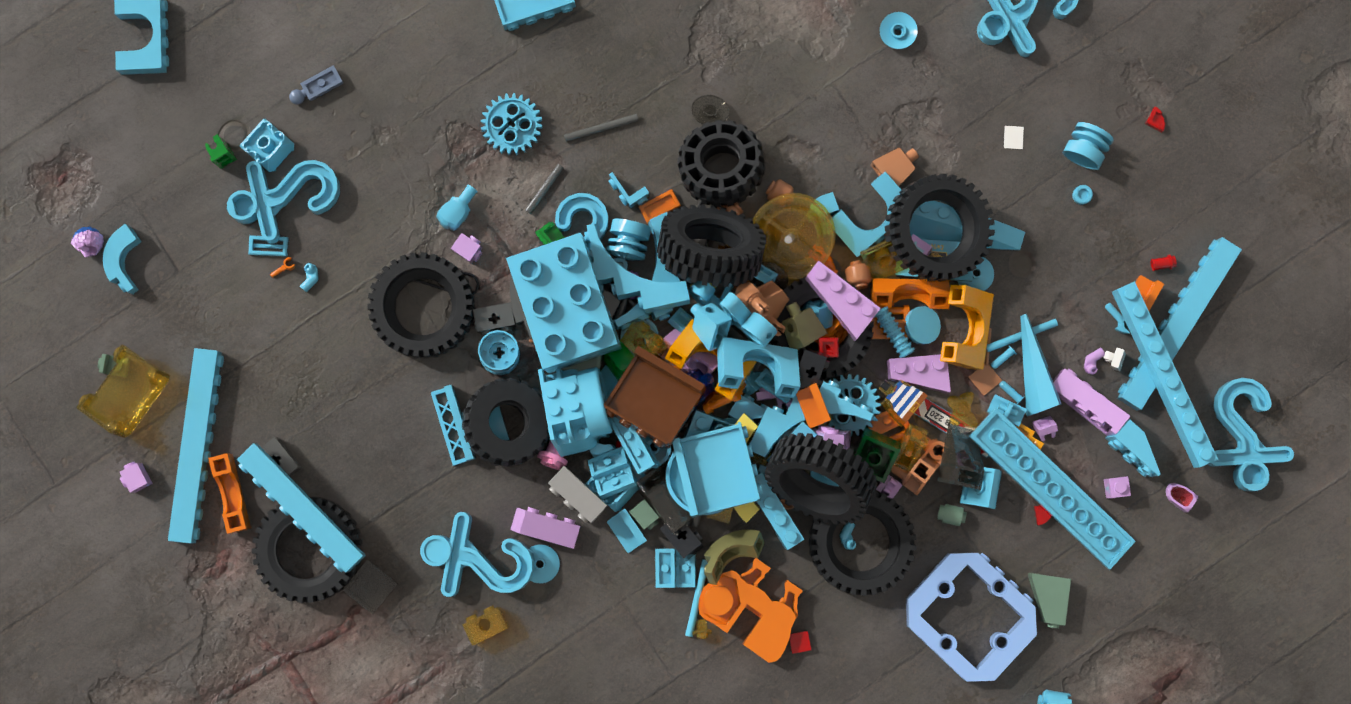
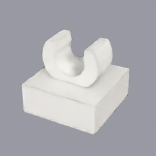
M1116 348L1115 354L1106 351L1104 359L1107 362H1111L1113 370L1120 371L1126 352L1120 348Z

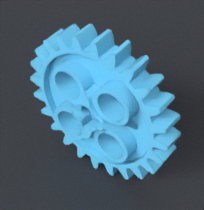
M507 93L505 94V99L498 96V102L491 100L493 106H486L489 112L482 113L486 117V119L481 120V123L486 125L481 127V130L486 132L483 136L485 139L490 138L487 142L488 145L494 143V150L500 147L501 154L505 149L508 155L511 154L512 150L518 155L519 149L525 153V146L532 148L530 142L537 143L535 136H541L537 129L543 128L541 124H538V122L542 121V117H536L540 114V111L534 110L536 107L535 103L529 105V98L523 101V95H520L518 99L515 93H513L512 98H509ZM512 107L518 109V112L514 115L508 113V110ZM497 119L503 120V124L500 127H495L493 124ZM527 121L530 123L529 128H520L522 122ZM508 122L515 123V127L509 126ZM512 133L515 134V139L507 141L505 139L506 136Z
M848 374L847 379L841 375V381H838L836 378L833 379L835 383L840 385L839 389L842 390V396H846L844 390L848 389L849 398L854 400L853 403L858 407L863 404L871 408V413L874 414L872 420L878 421L875 414H881V412L876 409L882 406V404L877 403L876 400L880 399L881 396L874 395L878 391L877 389H870L873 385L872 382L866 385V378L859 381V375L852 379L851 374ZM856 388L862 391V395L858 399L852 396V392ZM839 414L830 415L831 421L828 424L830 427L835 426L836 430L851 431V437L853 431L859 436L860 429L864 431L867 425L873 428V424L870 421L856 416L855 422H853L852 416L848 415V420L842 423L839 420Z

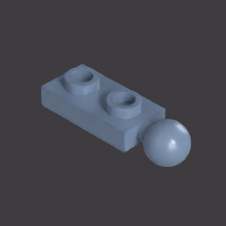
M333 65L300 83L303 90L295 89L291 91L289 99L296 105L301 104L306 96L312 101L343 84V81Z

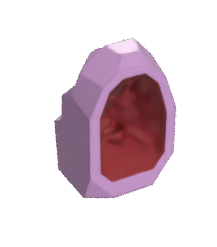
M1170 483L1166 488L1168 500L1183 512H1189L1198 499L1194 492L1183 485Z

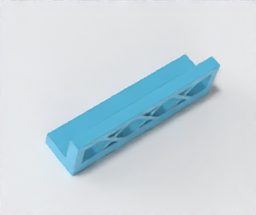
M453 385L444 386L443 389L431 392L453 466L476 459L470 449L471 446L468 442L466 443L464 438L465 433L462 430L463 419ZM446 393L448 401L445 406L438 403L436 394ZM446 410L452 413L453 421L451 425L443 420ZM452 428L458 432L459 438L456 443L450 440L448 436ZM457 446L463 449L465 458L455 459L454 452Z
M608 417L609 423L639 475L651 468L661 466L646 438L636 433L637 430L633 427L626 428L621 425L618 418L613 417L611 419Z

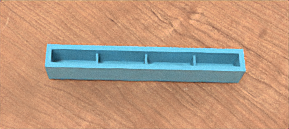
M253 443L237 459L240 463L238 465L240 469L246 474L249 472L254 477L252 481L259 488L263 486L266 489L267 497L273 502L276 500L281 505L279 509L286 516L290 514L294 518L293 523L300 530L304 529L308 533L306 537L313 544L317 542L321 546L320 551L327 558L331 557L335 561L334 566L340 572H350L366 556L259 444Z

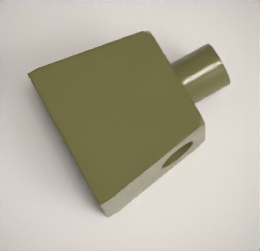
M797 302L786 306L790 317L783 320L782 325L785 326V335L789 348H803L827 334L813 309L808 308L801 311Z

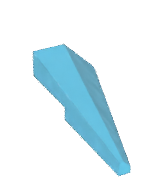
M1024 314L1020 318L1026 415L1030 416L1062 403L1048 371L1047 362L1027 314Z

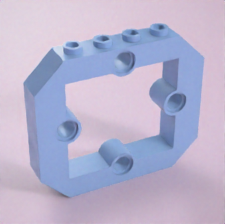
M948 553L906 598L907 627L963 680L967 682L995 681L1037 635L1036 607L1032 604L1033 599L1026 593L1022 595L1017 590L1019 586L1011 579L1008 582L1003 577L1005 573L997 566L994 568L989 564L991 560L985 554ZM966 566L987 585L990 594L1000 597L1021 617L1007 633L995 632L992 634L989 642L993 649L976 667L956 650L957 641L952 635L946 633L939 634L920 616L937 597L949 598L953 595L955 587L952 581ZM998 581L1003 585V589L1000 592H996L994 589V585ZM942 583L948 585V591L944 594L939 591V586ZM999 637L1005 639L1003 647L997 646L996 642ZM948 638L950 646L947 649H943L941 643L944 639Z

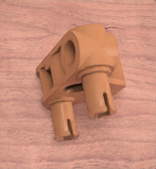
M772 280L757 288L751 282L740 284L735 291V295L744 303L749 311L760 314L777 331L779 329L784 333L785 326L777 321V318L789 301L784 291ZM779 331L776 334V336L782 335Z
M917 430L911 440L923 447L925 453L910 470H907L896 460L891 469L892 473L902 479V485L917 496L951 452V449L944 442L938 439L931 440L920 430ZM940 447L943 455L936 456L933 449ZM918 467L926 471L925 480L915 473Z

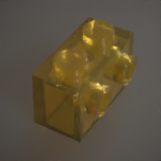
M911 423L909 424L900 441L901 450L894 466L908 472L911 471L913 465L921 457V450H925L929 439L926 438L928 430Z

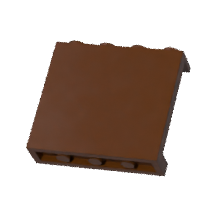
M637 346L634 351V358L606 402L603 403L609 418H618L620 420L619 423L624 427L630 428L631 426L637 430L636 433L641 437L646 438L648 436L653 439V443L658 447L663 448L665 446L669 449L706 391V387L700 381Z

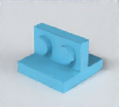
M966 465L960 503L995 509L1002 471Z

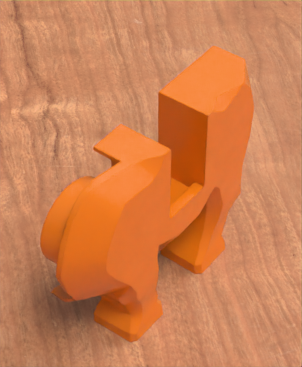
M754 558L752 568L741 575L733 570L721 574L717 585L708 583L704 586L699 598V614L705 620L728 633L744 608L753 612L760 619L742 644L770 663L777 661L785 651L790 638L791 628L798 617V596L802 593V590L786 580L784 583V597L780 601H772L763 590L757 587L758 583L764 579L765 574L771 568L757 558Z

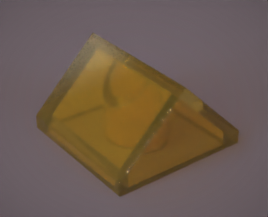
M884 241L860 252L865 265L870 270L871 278L884 279L904 270L900 267L903 262L901 260L896 262L893 258L897 255L896 251L891 253L888 247L893 246L892 241Z

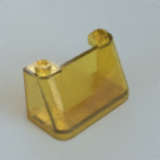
M122 344L113 353V360L117 364L96 393L83 395L76 408L109 433L126 438L134 431L167 385L170 375Z

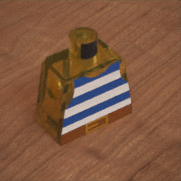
M885 380L878 388L887 396L882 401V406L901 427L928 396L903 380H900L895 387Z

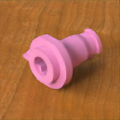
M549 441L546 451H540L537 455L541 459L540 463L552 469L560 470L561 467H566L568 463L564 456L561 457L551 441Z

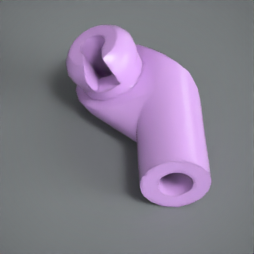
M1102 348L1095 350L1085 357L1084 370L1086 373L1093 375L1097 372V360L1105 355Z

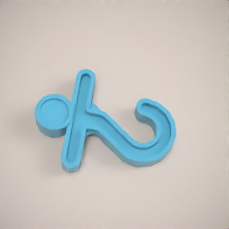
M988 0L994 11L986 13L977 26L979 39L987 45H996L1002 42L1008 34L1020 56L1029 57L1036 49V44L1026 26L1038 0H1021L1017 5H1013L1010 0ZM1061 0L1053 9L1054 17L1064 19L1075 9L1079 0Z
M308 160L295 165L280 184L270 190L263 167L258 162L251 161L246 166L251 193L245 190L234 192L227 201V210L241 224H250L258 219L262 237L268 243L274 244L280 238L275 216L291 201L308 180L318 179L322 182L321 192L308 201L309 209L316 215L330 210L335 205L340 194V183L334 171L325 163L317 160Z
M577 193L563 200L556 211L555 223L558 230L568 231L571 227L573 215L579 211H587L593 217L592 224L595 225L601 241L608 230L609 223L605 205L597 197L587 193ZM587 243L588 250H592L591 244ZM613 259L616 263H618L620 266H622L625 270L628 271V264L625 259ZM601 284L599 286L603 294L604 287L603 284Z
M701 281L694 283L688 290L691 297L701 306L710 303L715 304L732 318L731 325L738 327L750 341L756 342L762 347H766L778 332L760 314L756 312L751 313L744 303L732 292H729L721 301L714 295L715 288L707 283V286L701 285Z
M1239 378L1229 381L1219 388L1214 397L1213 407L1216 418L1235 438L1237 448L1216 450L1215 453L1218 460L1207 465L1212 467L1237 465L1233 471L1234 483L1239 489L1252 492L1263 489L1269 481L1270 474L1264 464L1291 461L1294 457V452L1287 446L1265 447L1258 439L1257 434L1235 411L1233 403L1239 394L1248 397L1252 408L1256 412L1267 411L1272 405L1269 393L1262 384L1253 379Z
M459 512L455 515L450 539L443 535H432L426 538L421 545L420 554L424 562L431 566L445 565L441 592L446 597L455 596L459 592L462 572L465 566H470L490 589L500 593H512L524 588L531 580L535 571V559L531 550L523 542L510 538L502 542V550L504 553L515 558L517 569L510 577L501 575L481 551L469 541L472 517L467 512Z

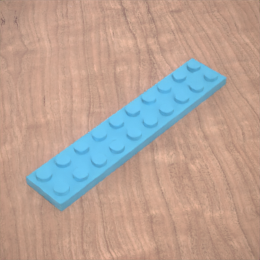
M994 408L970 434L969 437L1107 569H1111L1136 542L997 408Z

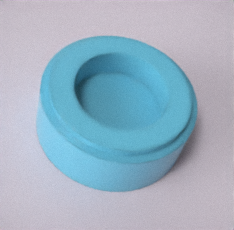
M1086 185L1078 186L1073 191V200L1080 205L1087 204L1093 197L1091 188Z

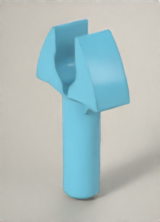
M1111 303L1106 304L1105 309L1118 322L1115 330L1123 334H1130L1124 327L1126 322L1122 314Z

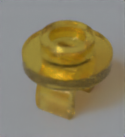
M706 619L698 620L696 622L697 630L692 632L693 636H697V639L709 638L708 635L712 634V630L707 629Z

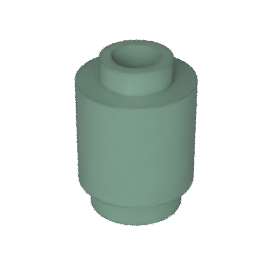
M949 504L940 505L937 520H941V523L960 527L961 523H965L967 512H963V507Z

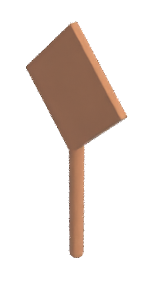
M989 328L987 344L991 343V328ZM986 352L984 369H977L968 377L983 396L1002 381L989 365L990 352Z

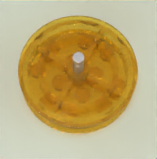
M786 193L776 196L765 203L753 218V224L757 223L760 226L759 229L764 231L763 235H766L762 265L777 273V277L785 279L806 277L818 261L824 264L833 251L836 237L833 219L828 210L813 197L801 193Z

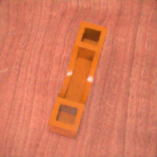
M872 278L871 301L880 308H892L894 303L899 300L915 299L925 303L930 309H949L950 284L949 280L927 281L928 279Z
M226 453L208 458L213 478L217 482L223 501L222 516L227 534L251 529L233 454Z

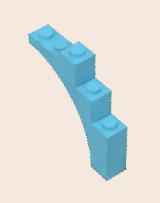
M667 212L650 219L648 223L651 227L656 251L652 281L680 282L678 276L665 270V264H662L657 256L661 224L664 216H667ZM637 303L628 313L614 320L613 323L616 330L621 328L623 331L632 327V323L637 320L643 322L649 319L650 314L654 321L657 319L663 321L670 317L673 308L645 313L644 308L640 309L639 303Z
M587 225L588 231L584 232L586 243L591 244L592 250H588L591 261H594L592 266L598 283L601 285L614 282L611 284L613 295L617 294L618 300L641 295V297H637L640 309L644 308L645 313L690 304L686 281L672 283L655 282L628 272L607 253L598 237L595 225Z
M831 380L828 383L823 381L820 392L829 415L843 414L856 416L871 422L874 416L871 413V408L863 404L858 407L853 404L854 400L846 396L839 398L842 392L839 389L840 385ZM796 395L786 415L783 414L784 410L779 407H767L749 444L753 452L767 458L773 446L786 432L802 421H806Z

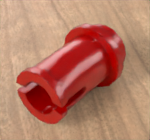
M1170 254L1167 257L1151 259L1150 261L1152 271L1166 268L1171 270L1177 266L1175 256Z

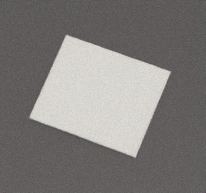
M1005 126L1004 148L1023 149L1024 127Z

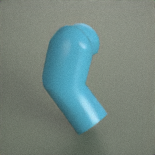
M307 263L304 266L307 279L300 287L305 292H308L318 281V269L312 263Z
M849 522L844 525L840 533V540L845 549L853 550L856 547V541L853 540L851 533L855 524Z

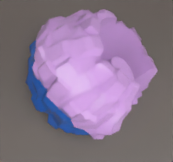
M90 226L78 229L71 241L72 246L79 252L81 251L84 257L97 255L103 248L104 243L103 235Z

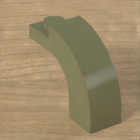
M734 531L719 538L709 547L704 555L708 563L705 566L704 574L709 584L717 585L725 566L733 559L738 557L759 558L765 544L760 531Z

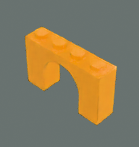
M967 285L950 286L948 304L962 308L965 311L969 321V331L967 338L962 344L953 342L942 343L941 362L966 369H984L994 294Z
M693 319L671 345L665 357L666 360L681 369L689 358L697 352H709L717 356V349L708 351L692 328ZM757 361L743 362L744 378L738 389L720 387L718 383L715 391L732 400L752 372Z

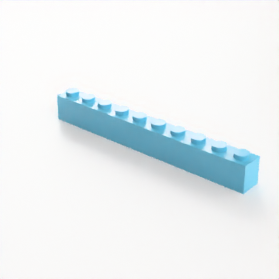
M1223 237L1213 240L1209 245L1208 249L1210 251L1208 255H1204L1198 263L1200 266L1198 271H1194L1188 279L1189 285L1181 290L1178 295L1179 301L1170 307L1168 311L1170 313L1167 320L1164 319L1158 327L1160 329L1159 334L1171 360L1174 359L1242 250ZM1141 355L1138 359L1140 363L1137 368L1133 367L1128 374L1130 379L1126 384H1122L1118 390L1120 395L1117 398L1136 411L1142 410L1156 387Z
M1135 281L1113 291L1112 294L1193 467H1202L1218 460Z
M194 348L168 541L196 543V540L200 537L198 524L203 516L201 502L205 499L206 492L203 488L204 482L208 479L206 466L209 463L208 458H211V452L209 451V444L213 441L211 429L212 424H215L216 421L214 408L218 404L219 395L216 394L217 386L221 384L219 371L224 363L222 352L216 350Z

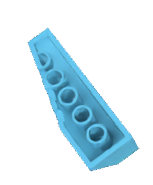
M937 201L925 202L915 210L911 217L909 225L911 236L914 234L920 239L961 241L962 223L960 217L948 204ZM994 220L995 224L989 226V229L995 230V234L988 238L993 240V244L986 248L1020 250L1025 232Z

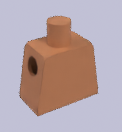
M897 148L872 161L871 167L878 176L886 172L899 187L914 172L915 167L912 162L918 159L919 155L913 148L905 154L900 148Z

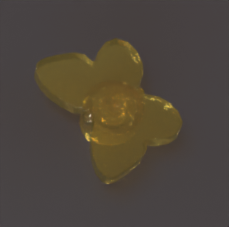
M973 392L963 393L959 398L957 396L948 397L947 404L953 411L949 419L952 426H958L961 423L968 428H976L978 426L977 419L971 412V404L974 398Z

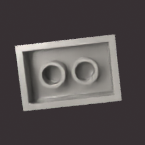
M565 466L548 482L551 486L549 490L557 497L561 495L565 499L563 503L571 510L575 508L580 512L577 516L585 523H593L608 507Z

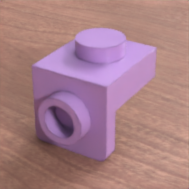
M760 388L759 392L755 394L756 401L776 398L777 407L781 409L782 404H785V402L764 388Z

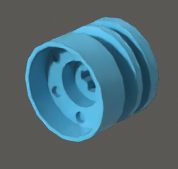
M1078 122L1075 126L1076 131H1073L1071 134L1074 140L1067 142L1063 155L1079 166L1098 170L1105 159L1102 152L1109 151V146L1113 143L1114 139L1108 132L1095 125Z
M613 219L610 233L618 237L608 239V243L614 246H607V253L630 261L645 260L646 255L639 251H647V247L640 244V241H649L651 227L636 221Z
M495 330L487 333L481 339L478 346V354L483 367L494 375L508 374L519 363L520 352L517 341L506 331ZM499 350L503 353L500 359L495 355L498 354Z

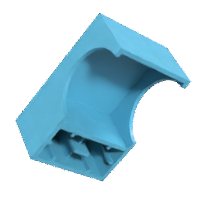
M581 233L506 258L544 371L552 373L556 371V368L564 369L622 349L608 305L592 266L588 245Z

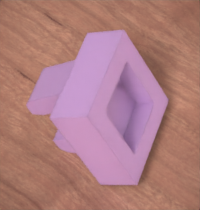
M1051 416L1032 422L1033 428L1041 441H1045L1044 436L1047 434L1054 438L1056 431H1058L1057 424Z
M888 475L885 483L880 482L876 490L887 495L889 498H894L902 484Z

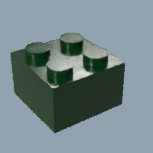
M865 427L853 455H860L862 457L861 462L866 461L869 464L868 468L873 469V475H876V480L885 483L901 450V442Z

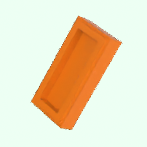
M672 189L638 206L647 224L650 219L681 207Z

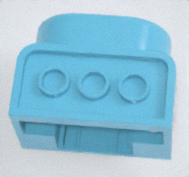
M593 367L581 371L575 369L562 371L561 368H556V373L545 375L542 369H538L550 441L561 457L593 449L596 446L598 436L613 432L603 404L608 399V394L599 368Z

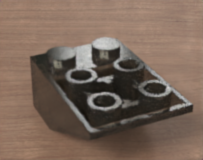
M948 424L938 482L981 490L984 476L981 450L969 437L974 430Z
M666 461L638 480L636 484L641 496L668 529L674 533L695 517L692 518L690 512L679 506L670 495L666 484V468L668 461Z

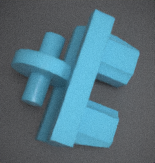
M995 394L987 413L990 414L994 408H997L1011 423L1019 427L1027 409Z

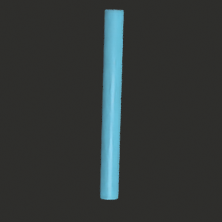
M1056 319L1034 326L1033 330L1035 334L1058 326V322ZM1021 332L987 344L986 352L988 353L1022 340Z
M702 559L685 634L689 637H693L699 611V598L706 580L704 569L708 563L704 559Z

